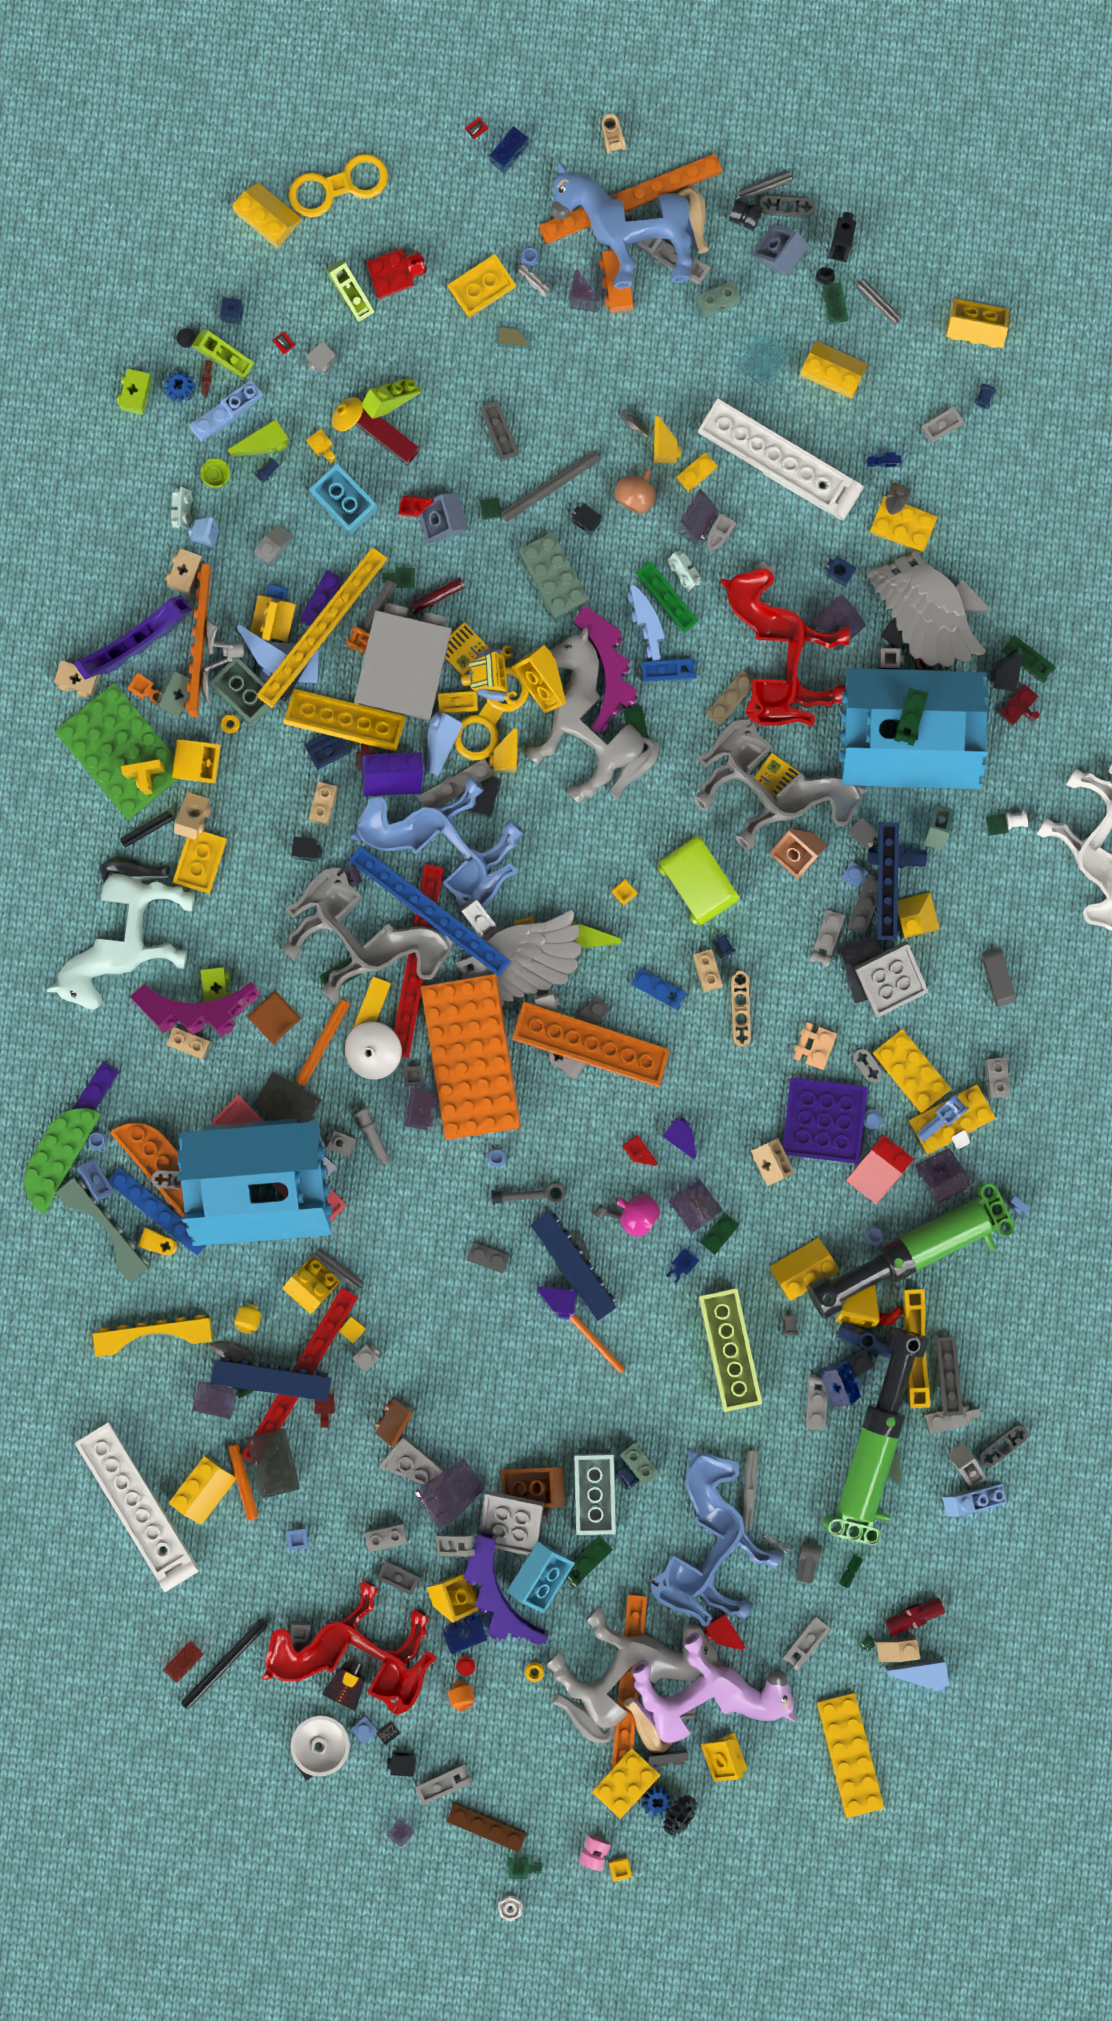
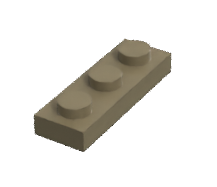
M742 670L705 715L721 727L751 691L754 678Z

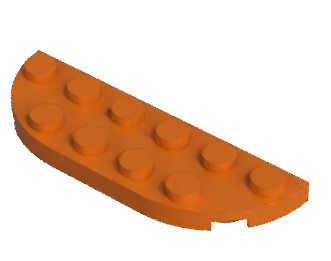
M129 1123L121 1125L110 1132L151 1181L152 1175L156 1171L180 1172L179 1165L177 1164L178 1151L154 1127L141 1123ZM160 1174L159 1177H156V1181H159V1185H162L164 1181L170 1182L169 1186H172L171 1178L173 1174H169L170 1178H164L163 1174ZM176 1176L175 1183L176 1185L181 1186V1181H177ZM158 1188L183 1218L185 1209L182 1189Z

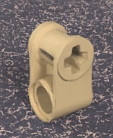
M613 114L605 115L602 119L601 130L606 153L610 154L611 151L619 149L626 150L618 118ZM607 122H613L615 124V127L609 129L605 126V124Z

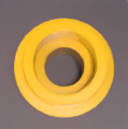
M228 714L221 719L220 725L224 732L232 734L238 731L240 721L235 715ZM229 721L234 722V726L231 728L227 727Z
M531 1662L525 1668V1676L531 1682H538L544 1676V1668L538 1662ZM533 1668L538 1670L537 1675L531 1674Z

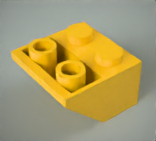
M177 739L172 778L202 783H216L220 745Z
M312 1255L282 1289L307 1312L312 1314L341 1281Z

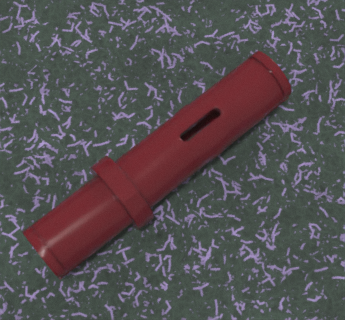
M459 577L429 594L426 593L422 598L409 603L410 609L417 606V608L411 610L415 615L428 607L431 608L434 606L433 604L465 589L464 584L457 586V584L462 582L461 578Z

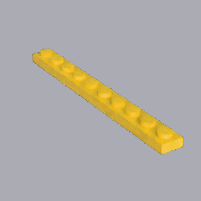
M373 547L370 549L258 692L257 698L271 708L274 707L388 560L387 557Z

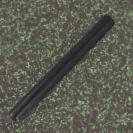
M259 1619L182 1700L181 1704L185 1709L188 1710L267 1628L268 1624L263 1619Z

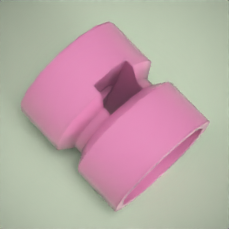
M587 1835L584 1843L586 1849L582 1850L578 1862L590 1869L602 1871L605 1863L604 1855H608L611 1843L601 1837Z

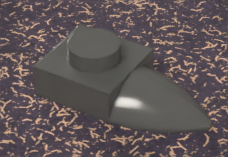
M896 483L892 484L886 499V508L889 514H896L903 509L911 489Z
M227 1341L210 1343L211 1349L219 1358L220 1356L232 1358V1362L239 1363V1359L246 1360L250 1351Z
M290 1621L289 1634L292 1645L297 1653L308 1645L311 1628L310 1621Z

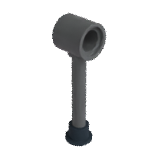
M559 1183L551 1184L546 1190L502 1193L492 1190V1205L495 1206V1204L502 1203V1201L547 1198V1200L553 1203H559L565 1198L566 1190ZM554 1187L559 1188L562 1192L561 1197L558 1199L551 1196V1190Z

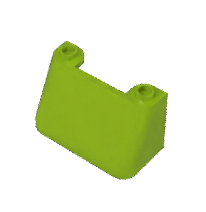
M696 835L658 861L659 866L657 869L663 877L666 875L681 895L690 909L691 914L689 918L694 925L703 926L740 901L737 892L699 835Z

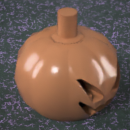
M645 469L641 477L635 475L622 477L616 483L614 490L615 500L635 513L642 514L648 512L656 501V491L647 482L652 473Z

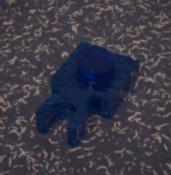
M893 452L885 453V456L868 457L867 467H900L901 455H896Z
M684 1248L672 1262L676 1268L672 1269L666 1276L669 1277L671 1273H675L677 1279L674 1283L676 1284L681 1278V1273L683 1272L688 1275L700 1259Z

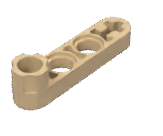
M737 971L731 977L733 1042L738 1047H745L751 1040L749 976L744 971ZM738 975L745 979L742 985H738V982H735ZM734 988H736V989H738V988H739V989H741V988H742V989H743V988H746V992H744V991L734 992ZM736 995H744L746 997L745 1004H736ZM740 1013L744 1014L747 1018L746 1023L742 1025L736 1022V1016ZM747 1026V1030H743V1035L747 1036V1040L744 1041V1044H740V1041L736 1039V1037L740 1036V1030L736 1031V1027L743 1028Z

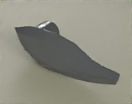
M624 409L619 413L621 419L628 427L640 432L646 438L649 436L642 423L630 415L628 410Z

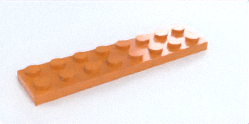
M523 1002L521 1005L512 1040L659 1087L670 1051V1049L527 1002Z

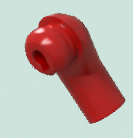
M896 1307L891 1313L879 1312L878 1324L885 1326L893 1325L902 1316L903 1311Z

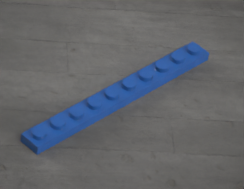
M362 846L357 849L349 862L499 977H501L512 962Z

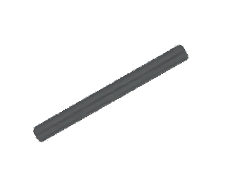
M593 451L501 512L503 519L508 522L599 462L600 457L598 453Z

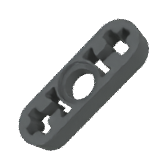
M767 195L761 199L759 205L763 208V214L772 216L809 218L815 211V203L809 198ZM770 201V205H777V201L780 202L779 211L776 210L777 206H771L770 209H766V202ZM790 202L793 209L791 211H784L782 204ZM796 203H799L798 207H804L805 204H808V207L812 208L808 212H804L803 208H798V212H795Z
M1015 1425L979 1453L980 1463L985 1467L994 1466L1027 1440V1429L1021 1425ZM1016 1429L1019 1431L1023 1430V1437L1021 1439L1018 1437L1013 1440L1014 1442H1016L1014 1445L1012 1444L1011 1440L1006 1438L1008 1435L1011 1438L1016 1435ZM1002 1440L1007 1441L1009 1444V1448L1004 1452L998 1449V1444ZM994 1447L995 1451L999 1453L1000 1456L997 1457V1455L994 1454L991 1457L992 1461L990 1463L988 1461L984 1462V1454H992L994 1451L991 1450V1448Z

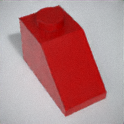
M724 1612L712 1619L708 1626H705L706 1630L704 1633L709 1641L713 1640L715 1644L739 1650L746 1649Z

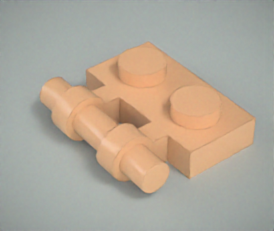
M806 1022L804 1029H801L799 1043L795 1045L793 1059L800 1061L802 1054L808 1057L805 1064L824 1070L837 1033L818 1027L816 1034L812 1033L813 1024ZM808 1038L814 1040L810 1050L805 1049Z

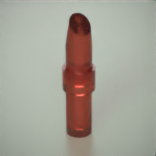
M209 360L205 361L204 374L202 375L201 394L205 398L208 396L212 380L213 362Z

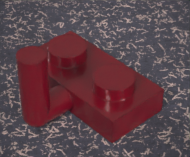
M1024 684L998 714L1012 726L1022 715H1025L1030 721H1036L1040 716L1039 712H1032L1028 708L1039 696Z

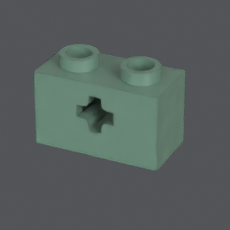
M734 281L699 294L697 296V303L703 318H707L738 306L740 296Z
M170 671L155 707L174 716H179L180 713L183 714L186 710V699L188 696L190 697L187 685L188 680L191 679L178 672ZM174 691H178L179 698H175Z
M635 1441L619 1453L643 1485H646L659 1474L657 1468Z

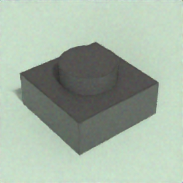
M423 1066L403 1067L404 1087L424 1086Z

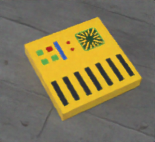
M464 622L451 634L445 658L461 675H465L469 672V663L474 661L482 651L490 648Z
M771 753L754 778L776 798L777 794L800 772Z

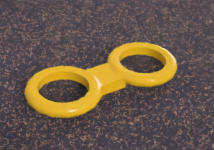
M366 153L351 158L345 165L342 173L327 178L313 172L304 173L297 177L290 186V204L300 215L311 218L326 213L335 197L349 192L355 197L363 199L373 198L386 187L388 180L387 168L378 157ZM360 163H372L380 171L378 184L370 190L358 189L351 181V172ZM308 181L318 182L326 190L325 201L321 206L314 209L304 208L299 204L296 196L299 187Z
M505 667L506 675H511L520 682L522 687L520 697L514 705L503 704L486 698L487 703L479 715H471L460 721L463 725L454 745L463 757L470 760H482L489 757L499 742L496 724L503 713L519 709L526 702L529 691L511 667ZM472 723L484 725L491 734L489 746L481 752H471L461 742L463 729Z

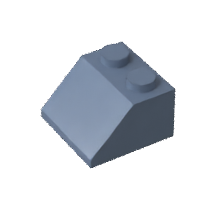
M773 224L751 255L775 273L787 276L809 245L797 231Z
M458 493L441 494L433 498V503L419 515L427 544L451 538L469 530Z

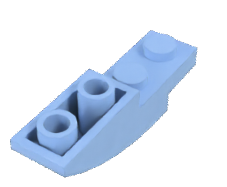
M250 380L222 399L219 405L191 423L190 429L202 442L212 434L219 433L254 405L263 394L254 382Z
M635 585L630 586V592H627L629 603H633L634 610L631 611L632 620L637 622V627L645 625L642 631L644 639H648L649 646L646 647L648 658H652V661H660L657 642L664 641L660 621L648 599Z

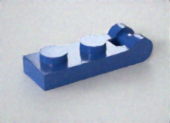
M696 659L642 662L643 682L697 679L696 672H694ZM681 666H686L687 673H681Z
M641 967L631 983L632 986L675 1010H679L680 1002L687 996L686 992ZM670 992L676 994L673 1001L668 999Z

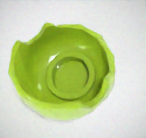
M220 458L207 460L200 470L201 479L204 484L211 488H220L230 478V468Z

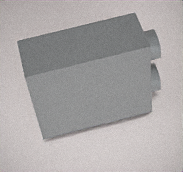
M386 603L384 612L375 610L354 703L430 722L452 632L451 628L444 627L446 617L424 612L422 621L407 618L408 608Z

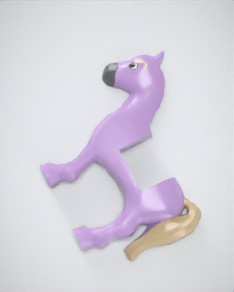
M699 1632L688 1635L683 1640V1645L688 1650L687 1660L690 1666L699 1670L703 1674L679 1693L663 1698L651 1686V1667L649 1663L641 1661L632 1668L631 1673L636 1679L634 1687L642 1696L643 1706L633 1697L623 1702V1705L633 1713L636 1729L643 1744L650 1751L659 1754L665 1753L673 1742H678L692 1734L682 1714L713 1697L725 1715L737 1712L759 1721H774L781 1717L797 1721V1717L792 1712L794 1701L789 1690L785 1672L773 1670L768 1675L764 1689L758 1692L749 1686L733 1668L717 1667L705 1660L701 1650L703 1638Z

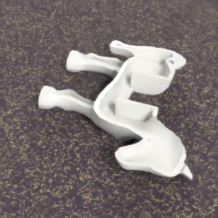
M1111 765L1110 769L1108 770L1111 775H1112V765ZM1075 768L1066 785L1072 788H1089L1099 794L1107 807L1105 818L1094 832L1082 841L1070 831L1065 823H1054L1048 818L1043 821L1036 834L1041 837L1053 836L1060 838L1068 845L1079 869L1089 880L1095 882L1107 897L1105 901L1088 905L1084 909L1083 916L1085 921L1112 931V855L1100 848L1112 828V782L1101 780L1092 772L1083 773Z

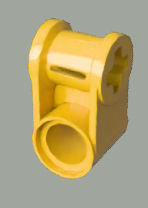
M146 1227L137 1245L162 1255H172L177 1250L175 1240ZM169 1242L171 1249L165 1251L163 1244Z

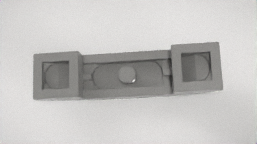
M652 238L637 242L636 245L649 256L670 270L674 269L677 259L676 250L673 246L663 241V238ZM694 258L692 259V266L688 269L690 274L689 280L701 285L711 267Z

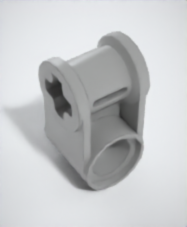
M550 1052V1062L574 1080L578 1078L586 1066L585 1063L561 1056L563 1058L562 1061H555V1056Z

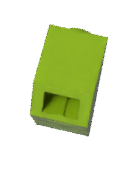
M406 378L369 389L361 405L373 419L387 415L420 394L422 390L411 378Z

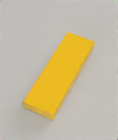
M376 977L372 978L353 1029L365 1022H377L391 983Z

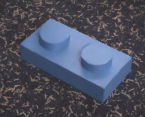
M95 1159L78 1166L77 1171L96 1202L113 1194V1188Z

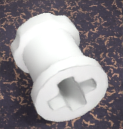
M1022 810V813H1006L1008 830L1012 829V827H1028L1026 810Z

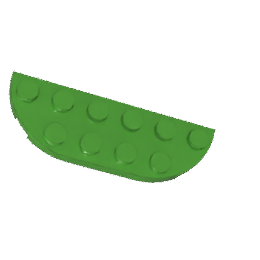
M88 1108L69 1110L58 1116L46 1131L27 1165L24 1179L25 1190L30 1202L42 1214H46L56 1196V1192L62 1186L102 1115L101 1112Z

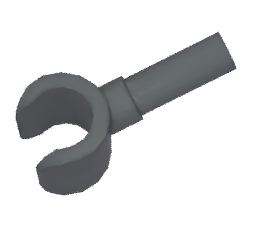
M598 1207L594 1212V1215L602 1220L605 1215L616 1219L621 1218L620 1214L608 1211L603 1207Z

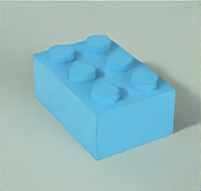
M335 464L309 489L312 497L350 536L378 510L377 504L338 464Z
M537 1542L516 1578L511 1583L507 1593L520 1603L545 1613L575 1562L561 1552Z

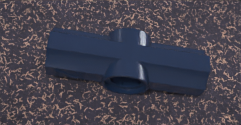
M899 847L898 868H905L906 866L926 867L927 850ZM878 848L868 849V865H878Z
M844 1321L840 1325L836 1337L890 1359L893 1349L886 1347L887 1339ZM869 1335L872 1338V1342L870 1345L865 1346L862 1344V1338Z

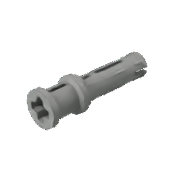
M370 1108L354 1114V1116L358 1118L362 1127L361 1131L368 1137L378 1162L382 1166L391 1162V1159L376 1129L377 1123L372 1119L369 1112Z

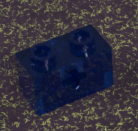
M513 126L489 155L490 163L506 174L528 147L529 138Z
M848 1361L831 1363L819 1372L833 1407L852 1405L861 1397Z
M472 1614L463 1618L464 1622L457 1624L455 1621L445 1626L446 1629L443 1630V1635L451 1654L488 1640V1635L480 1615L475 1617ZM462 1629L470 1631L468 1637L460 1636Z

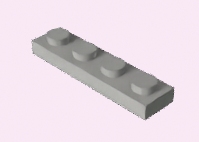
M483 759L419 795L418 799L423 807L443 806L464 794L466 781L470 776L474 777L481 784L494 777V774L486 760Z

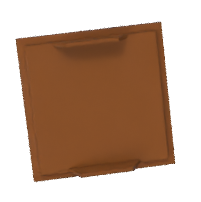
M276 991L247 1016L273 1045L302 1019Z

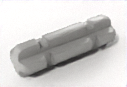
M523 264L518 269V273L525 277V280L536 290L538 289L541 295L545 296L549 293L550 287L543 283V280L533 271H530L526 264Z

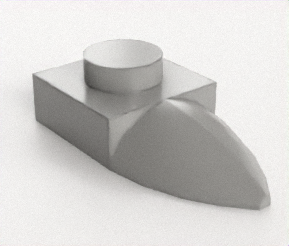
M720 513L708 535V551H713L723 545L737 523Z

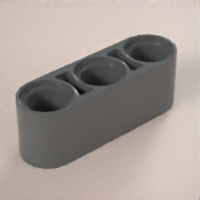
M1001 948L981 953L996 1006L1000 1007L1016 1002V995Z

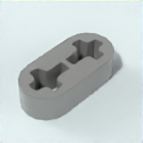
M865 1049L857 1050L853 1055V1061L863 1077L870 1083L879 1081L882 1071L871 1054ZM858 1053L866 1054V1066L862 1061H857L859 1058ZM868 1066L873 1071L877 1070L878 1073L876 1074V1079H874L873 1077H868V1075L870 1074L869 1070L867 1069Z

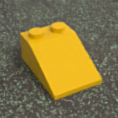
M545 645L526 654L511 667L545 714L566 703L556 660Z

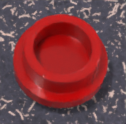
M463 1656L458 1659L456 1670L460 1675L469 1676L475 1671L476 1664L471 1657Z

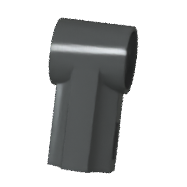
M802 1542L796 1580L813 1583L816 1565L819 1563L821 1556V1545Z

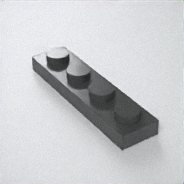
M956 1336L936 1338L943 1417L963 1415Z

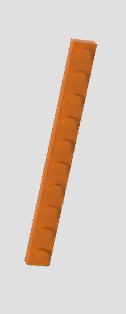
M712 154L610 197L621 199L624 213L657 200L660 194L675 193L719 175L723 170L716 154ZM583 207L571 212L563 220L555 218L539 225L546 245L591 227L590 218Z
M627 1595L624 1636L644 1635L647 1596ZM634 1665L628 1669L619 1681L618 1703L628 1713L615 1727L611 1769L634 1745L635 1719L633 1713L623 1705V1702L630 1697L638 1701V1691L634 1687L636 1679L631 1673Z

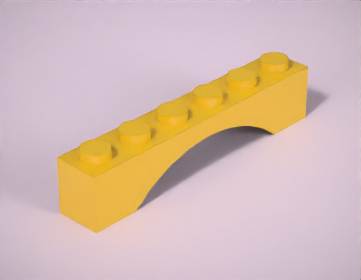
M902 1289L904 1329L925 1336V1289ZM926 1351L923 1358L915 1357L907 1383L908 1407L910 1408L930 1407Z
M206 1314L196 1315L194 1320H187L186 1317L175 1318V1322L167 1323V1320L155 1321L156 1325L148 1326V1322L137 1323L135 1328L121 1325L117 1326V1330L109 1331V1327L99 1328L97 1333H93L95 1357L117 1354L132 1340L148 1334L164 1333L175 1335L187 1340L191 1344L212 1342L214 1337L211 1317L206 1318Z

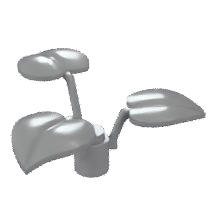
M206 619V643L210 654H213V646L222 647L223 656H227L226 659L209 665L202 670V693L207 703L212 705L208 697L209 670L226 662H232V658L243 657L244 651L243 642L224 643L215 641L214 638L219 626Z

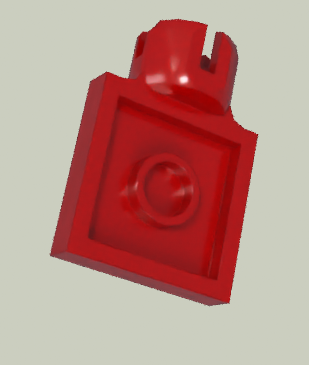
M401 248L366 262L379 299L415 286L414 278L427 272V267L423 263L425 262L419 251L406 255Z

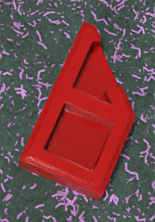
M402 496L398 515L417 518L434 500L423 497Z
M639 1135L622 1146L633 1162L653 1166L658 1165Z

